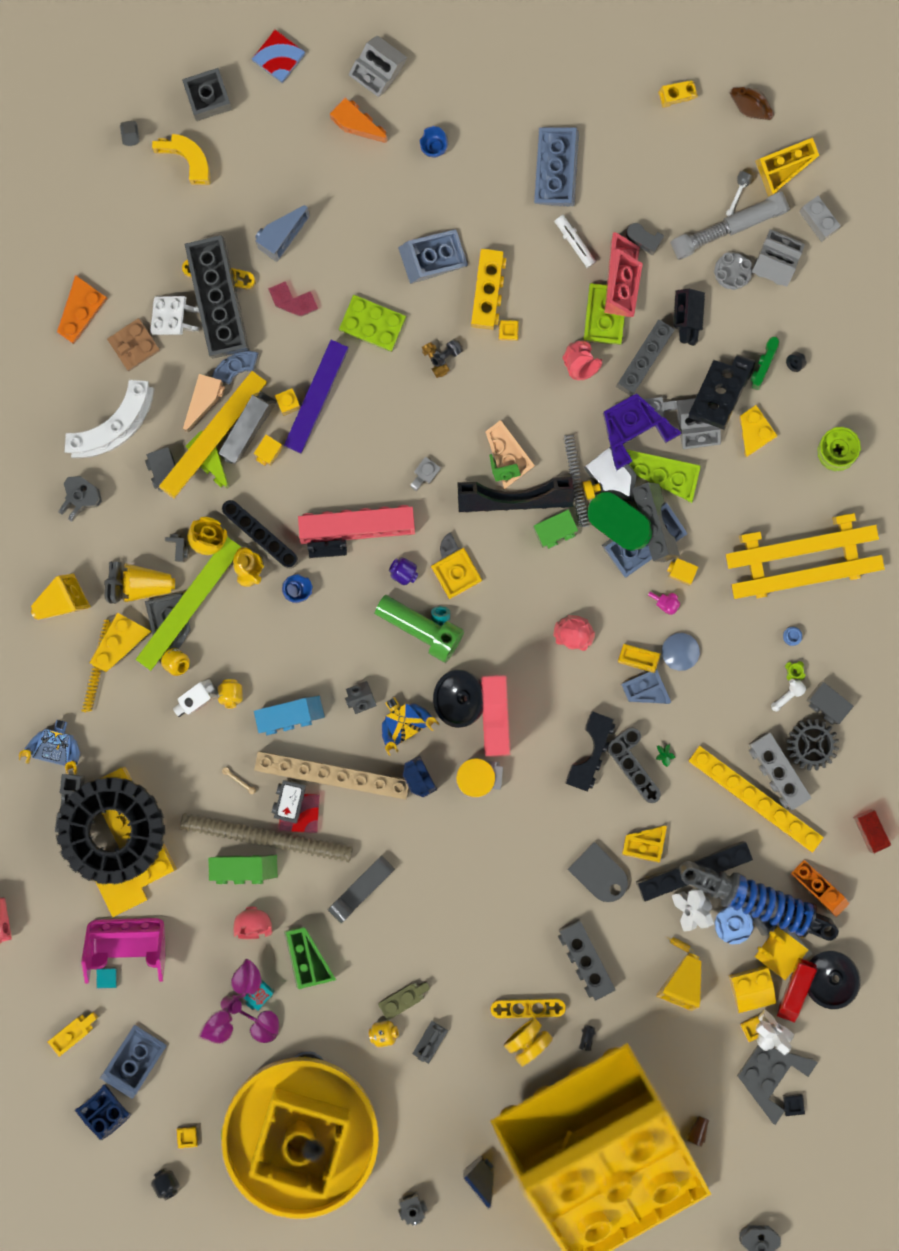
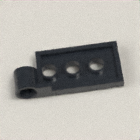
M739 354L736 355L732 366L713 360L691 407L689 418L725 430L742 390L746 387L752 375L756 360ZM729 372L733 377L725 378L723 374ZM724 388L726 392L720 394L716 392V389ZM716 403L719 405V407L717 409H711L709 407V404Z

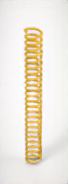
M103 620L105 623L102 625L105 627H102V630L105 631H100L102 634L99 635L102 638L111 624L109 620ZM97 667L91 668L95 672H90L92 675L89 677L92 679H89V682L92 683H88V685L92 687H86L89 689L86 693L89 694H85L88 698H84V700L88 702H83L85 705L82 707L85 709H81L85 713L86 711H93L90 709L93 708L91 704H94L91 700H95L93 697L96 696L94 693L97 691L94 689H98L94 685H99L97 682L100 680L97 678L101 676L97 674H102L100 672L101 669Z

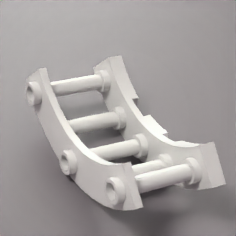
M129 380L125 398L115 414L100 426L89 431L66 433L64 453H71L72 458H89L110 452L121 446L142 425L150 410L155 388L148 387L149 381Z

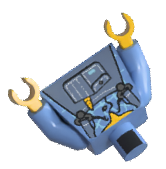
M56 719L54 730L44 729L39 731L29 741L25 749L19 753V761L21 757L26 756V764H28L32 755V758L65 766L66 774H68V770L71 768L74 769V774H77L76 765L78 764L80 750L74 736L65 733L68 722Z

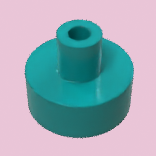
M443 606L433 608L431 610L432 621L443 626L446 621L450 620V609Z

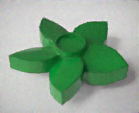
M658 745L657 749L660 754L656 756V760H662L663 765L668 767L670 760L676 757L673 753H669L670 745L665 746L664 749Z

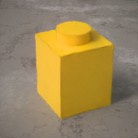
M293 388L275 395L283 416L300 410L301 407Z
M265 435L253 453L257 457L256 461L264 466L266 464L271 466L282 450L283 445Z
M676 558L668 566L667 572H670L668 577L689 586L692 584L698 566Z

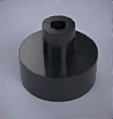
M800 352L791 353L786 358L787 367L793 372L801 371L806 366L805 355Z
M311 1139L303 1146L302 1152L306 1160L317 1161L323 1155L324 1148L319 1141Z

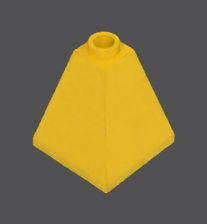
M66 574L59 575L53 579L31 605V614L35 619L40 620L91 608L75 575Z
M692 953L685 956L657 992L656 997L689 1011L698 1009L701 996L702 961L699 960L700 957Z

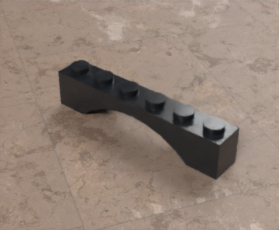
M572 477L552 478L538 487L516 492L494 490L478 482H457L459 512L574 507Z
M741 841L693 861V863L708 867L719 873L750 862L753 858L747 843ZM679 867L636 882L644 902L689 885L682 880ZM688 870L685 875H691L693 870Z

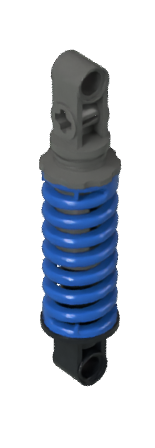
M685 861L679 866V873L686 884L711 893V896L714 898H721V905L723 907L731 906L736 911L742 907L744 914L751 912L753 918L760 916L763 922L770 919L771 925L775 926L779 923L781 929L788 927L790 933L795 932L800 938H804L810 933L827 941H832L838 936L839 931L834 921L829 917L818 914L817 906L814 903L802 902L799 898L793 899L791 895H784L782 891H775L772 887H765L762 883L756 884L754 880H747L745 876L740 875L738 872H733L728 876L725 872L721 871L718 873L691 861ZM688 870H693L691 875H685ZM831 927L829 931H824L825 928Z

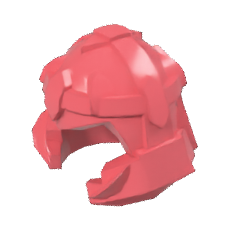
M587 341L570 343L562 357L569 376L574 380H586L596 374L602 366V359L593 358L591 344Z
M568 615L559 622H556L553 634L556 638V643L559 645L563 644L571 650L580 649L586 651L592 645L595 637V631H593L588 620L576 615Z

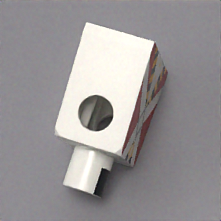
M209 679L202 681L177 699L179 704L173 710L178 717L185 713L188 715L195 713L218 697V691Z

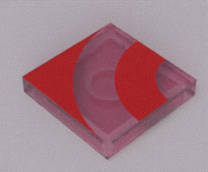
M305 793L298 823L279 819V831L318 833L320 794Z

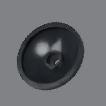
M453 670L444 674L439 679L433 693V704L438 717L445 724L455 728L470 726L478 720L484 709L483 686L475 675L465 670Z
M824 951L815 955L809 961L817 965V971L808 991L809 996L815 1003L827 1009H841L856 999L861 985L860 973L855 963L847 955L838 951ZM835 975L839 977L838 982L835 980Z

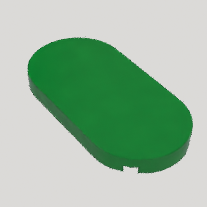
M603 492L596 495L590 502L588 507L590 523L622 548L635 551L644 548L649 543L652 537L650 520L619 496L610 492Z

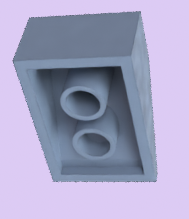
M304 205L266 225L264 229L261 228L255 236L258 249L278 262L310 217L308 207Z
M457 230L410 240L398 247L410 284L468 266Z
M134 1025L100 1079L133 1099L167 1045Z

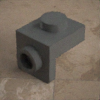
M170 534V537H165V542L176 543L175 561L185 563V558L189 556V547H186V539L181 538L182 535Z

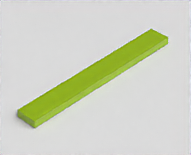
M227 537L222 549L211 557L137 656L136 661L152 671L233 562L235 553L241 548L240 545Z

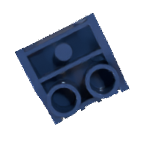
M420 755L405 763L403 777L411 793L424 798L437 790Z
M105 1084L84 1104L75 1109L81 1120L99 1140H103L111 1135L131 1116V1113L123 1107Z

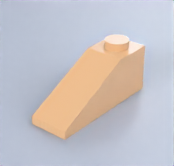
M199 374L183 426L184 431L190 432L218 402L219 397L223 396L225 386H222L223 382L221 380Z

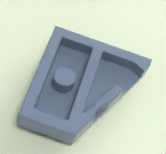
M657 669L655 673L648 672L621 684L628 702L671 703Z

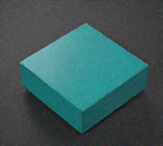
M117 968L96 969V988H117Z

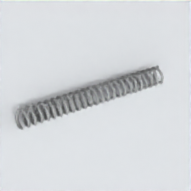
M564 435L565 438L563 440H565L564 444H566L565 448H567L565 451L567 452V459H569L567 462L570 463L568 464L570 467L568 470H570L569 474H572L570 477H572L573 488L575 489L574 503L577 504L575 511L578 512L576 514L578 515L577 519H580L577 521L580 523L578 526L589 527V525H583L588 523V521H583L588 519L583 517L587 516V514H580L587 511L580 510L586 508V506H580L584 505L585 502L577 503L585 500L584 498L577 499L584 497V495H577L583 493V491H577L583 489L578 487L582 484H575L582 481L575 480L581 478V476H575L580 474V472L572 473L580 470L579 468L572 469L579 467V465H572L578 463V461H572L578 458H569L577 455L569 454L577 451L569 450L576 448V446H570L575 444V442L567 443L575 440L567 439L574 435Z

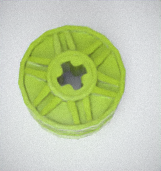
M835 427L827 431L820 440L817 448L818 459L829 470L843 471L849 468L858 458L861 450L860 440L851 429ZM836 447H838V449H842L840 455H838L837 452H834Z

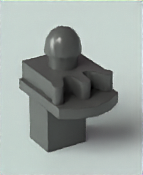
M136 121L121 122L122 144L126 146L138 144L140 141Z

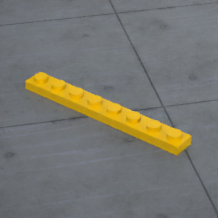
M698 746L688 760L689 763L811 853L815 851L823 840V836L701 746Z

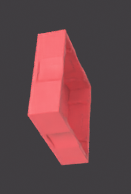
M506 676L482 677L485 755H510Z

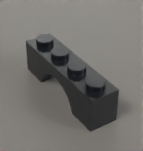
M593 711L590 712L585 730L593 740V752L586 762L579 765H571L565 784L587 792L589 788L593 789L596 778L593 776L595 770L599 771L603 760H600V756L608 748L609 742L606 740L608 734L612 735L616 725L613 723L614 719Z

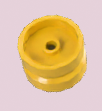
M535 1017L523 1024L504 1043V1047L509 1053L517 1052L515 1060L521 1066H525L541 1054L553 1040V1037L547 1030L539 1032L542 1025Z

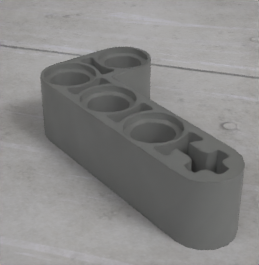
M628 728L609 742L607 751L646 802L656 803L661 797L660 790L630 752V749L640 742L641 734L635 728ZM630 731H634L637 735L634 742L627 740V733ZM614 743L621 745V751L618 754L613 753L611 750ZM626 758H630L633 761V766L630 769H625L623 766V761ZM641 773L644 775L645 780L642 784H637L635 776ZM648 783H650L651 785H649V786H647V787H648L649 790H651V791H654V790H655V792H656V793H654L655 798H654V799H652V798H647V796L649 795V793L647 792V790H646V789H643V790L641 791L640 788H643V787H645Z
M381 855L328 908V911L342 924L395 868Z

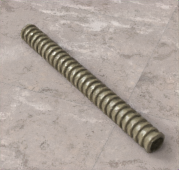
M187 813L182 815L180 823L181 830H193L194 833L198 831L200 834L204 832L205 835L210 833V836L215 834L216 837L234 838L235 841L240 839V842L245 840L246 843L250 841L252 844L256 842L258 845H269L271 848L275 846L276 849L281 847V850L286 848L287 851L291 849L293 852L311 853L312 856L317 854V857L322 855L323 858L327 856L329 859L346 860L348 863L351 860L353 851L351 845L346 847V844L341 846L340 843L336 845L334 842L317 841L315 838L311 840L310 837L305 839V836L300 838L299 835L295 837L293 834L276 833L274 830L270 832L269 829L264 831V828L259 830L258 827L234 825L233 822L228 824V821L223 823L222 820L218 822L217 819H205L203 816L199 818L198 815L193 817L192 814L188 816Z

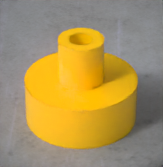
M590 480L582 482L587 500L594 499V492L601 491L599 483L592 485Z

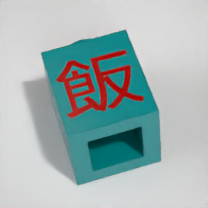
M261 979L258 991L255 994L247 993L244 997L246 1000L245 1004L251 1010L256 1009L259 1011L275 991Z

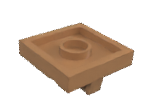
M139 318L107 338L128 371L160 351Z

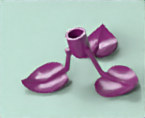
M245 959L243 964L235 971L231 986L239 995L234 994L233 997L225 996L221 1000V1008L223 1010L215 1012L207 1020L200 1032V1038L217 1044L226 1042L233 1033V1025L230 1023L233 1020L231 1014L240 1013L255 1022L250 1027V1034L254 1040L261 1043H269L276 1039L279 1031V1020L275 1013L269 1010L263 1011L256 1019L241 1010L242 1004L238 998L245 997L246 993L255 994L261 985L259 969L252 961Z

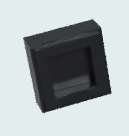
M802 1094L783 1096L785 1116L805 1114Z

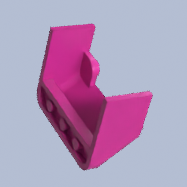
M159 918L93 920L88 923L81 960L85 984H89L91 970L105 967L108 958L146 957V964L149 967L157 968L159 982H163L165 969L164 922Z

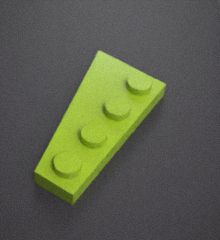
M626 449L632 459L629 465L637 476L651 483L659 484L661 488L691 503L693 502L700 465Z

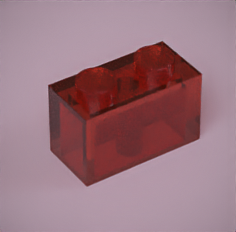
M870 809L853 817L870 853H876L891 846L875 810Z

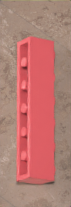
M400 505L398 508L380 507L378 510L363 508L354 512L351 510H342L340 513L326 511L319 515L305 513L302 516H298L301 544L310 543L311 540L313 542L338 541L340 538L342 540L415 535L413 507L408 505Z

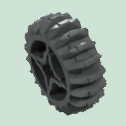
M807 719V725L801 721L799 722L801 728L798 726L793 727L796 734L789 732L793 740L787 739L788 743H792V746H788L787 750H793L789 757H797L793 761L795 764L801 761L800 768H804L807 764V770L811 771L813 765L817 771L819 770V764L822 768H826L825 761L829 764L832 763V760L829 758L830 756L837 757L832 751L839 750V747L834 746V743H838L839 740L832 739L837 733H829L832 726L824 728L826 725L825 721H822L819 725V720L815 719L812 725L811 719ZM817 729L821 733L812 738L805 731ZM800 737L804 741V748L801 750V753L798 749ZM824 737L827 739L826 752L821 747ZM810 741H816V749H809ZM811 752H815L821 758L810 761L804 757Z

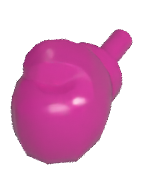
M652 592L648 594V596L658 601L656 606L668 615L675 614L680 606L678 596L675 593L662 594L661 597Z

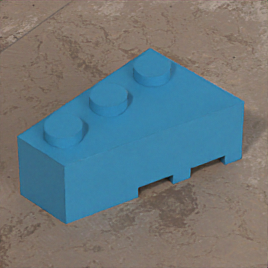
M320 696L299 699L253 711L258 733L266 732V736L276 734L277 729L283 728V731L295 729L294 725L300 724L301 727L312 725V721L325 718Z

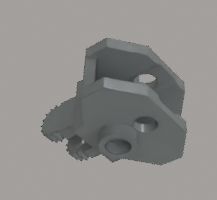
M81 476L68 477L63 483L67 494L66 500L58 513L63 515L72 503L76 506L68 517V520L72 522L81 510L84 511L85 508L98 507L102 502L99 489Z
M748 1225L739 1232V1241L748 1251H775L781 1246V1238L770 1226Z

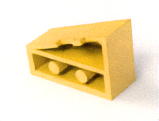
M813 138L755 161L768 197L775 194L819 156Z

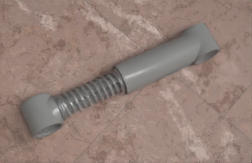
M779 192L758 204L724 218V221L709 227V229L706 228V230L704 229L700 233L697 232V234L690 236L687 234L679 236L670 243L677 259L681 260L692 255L695 249L699 248V246L702 247V244L705 245V243H711V240H717L718 237L727 236V233L732 236L772 217L781 216L788 212L790 207L783 192Z

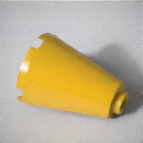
M124 564V567L127 568V571H123V593L127 595V598H123L124 602L170 594L171 590H175V578H171V574L132 564Z

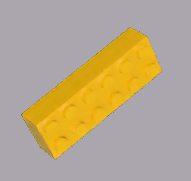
M122 767L100 778H120L133 781L126 767ZM106 810L104 814L101 812L121 850L128 843L126 839L130 838L131 828L127 825L129 824L127 818L122 813L118 815V811ZM163 844L162 850L159 851L158 858L153 865L140 876L135 877L139 888L177 870L165 844Z

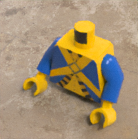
M395 697L390 699L385 704L391 713L384 717L385 720L382 722V738L385 743V750L389 756H391L389 753L391 749H395L398 753V744L426 727L433 731L431 725L437 723L439 726V722L425 708L415 703H406L400 706Z

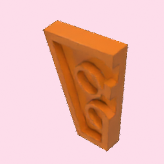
M75 275L57 332L74 344L107 298Z

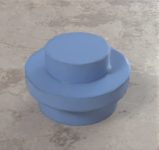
M789 627L783 633V640L787 645H798L802 640V632L797 627Z

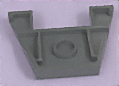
M757 1045L737 1076L771 1122L776 1125L785 1110L769 1099L791 1066L809 1077L818 1062L796 1054L787 1053L784 1055L775 1048L765 1051Z

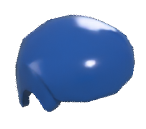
M437 126L424 129V134L420 139L421 151L427 157L432 158L443 155L449 144L446 133Z
M295 574L287 577L282 584V593L285 599L292 603L304 602L312 594L313 586L308 577Z

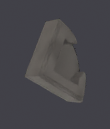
M451 532L441 542L440 554L442 558L459 550Z

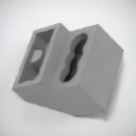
M376 35L366 43L360 57L355 61L348 75L380 97L399 74L407 57Z
M770 229L752 272L759 277L767 278L778 285L787 287L796 270L805 244Z
M695 399L677 401V417L679 431L681 432L682 448L691 449L721 445L720 428L689 418V412ZM716 403L709 404V407L711 409H717L718 405Z

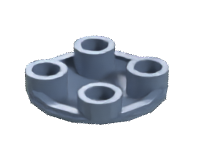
M675 633L663 643L662 657L671 669L684 671L692 668L697 663L700 649L697 641L692 636L685 633Z

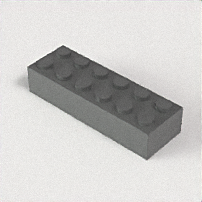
M220 235L185 243L209 357L215 359L249 351L224 237Z

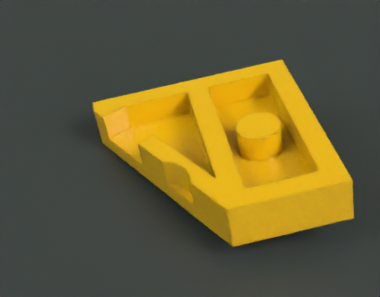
M757 405L739 416L746 458L777 437V434Z
M667 826L626 835L622 855L660 863Z

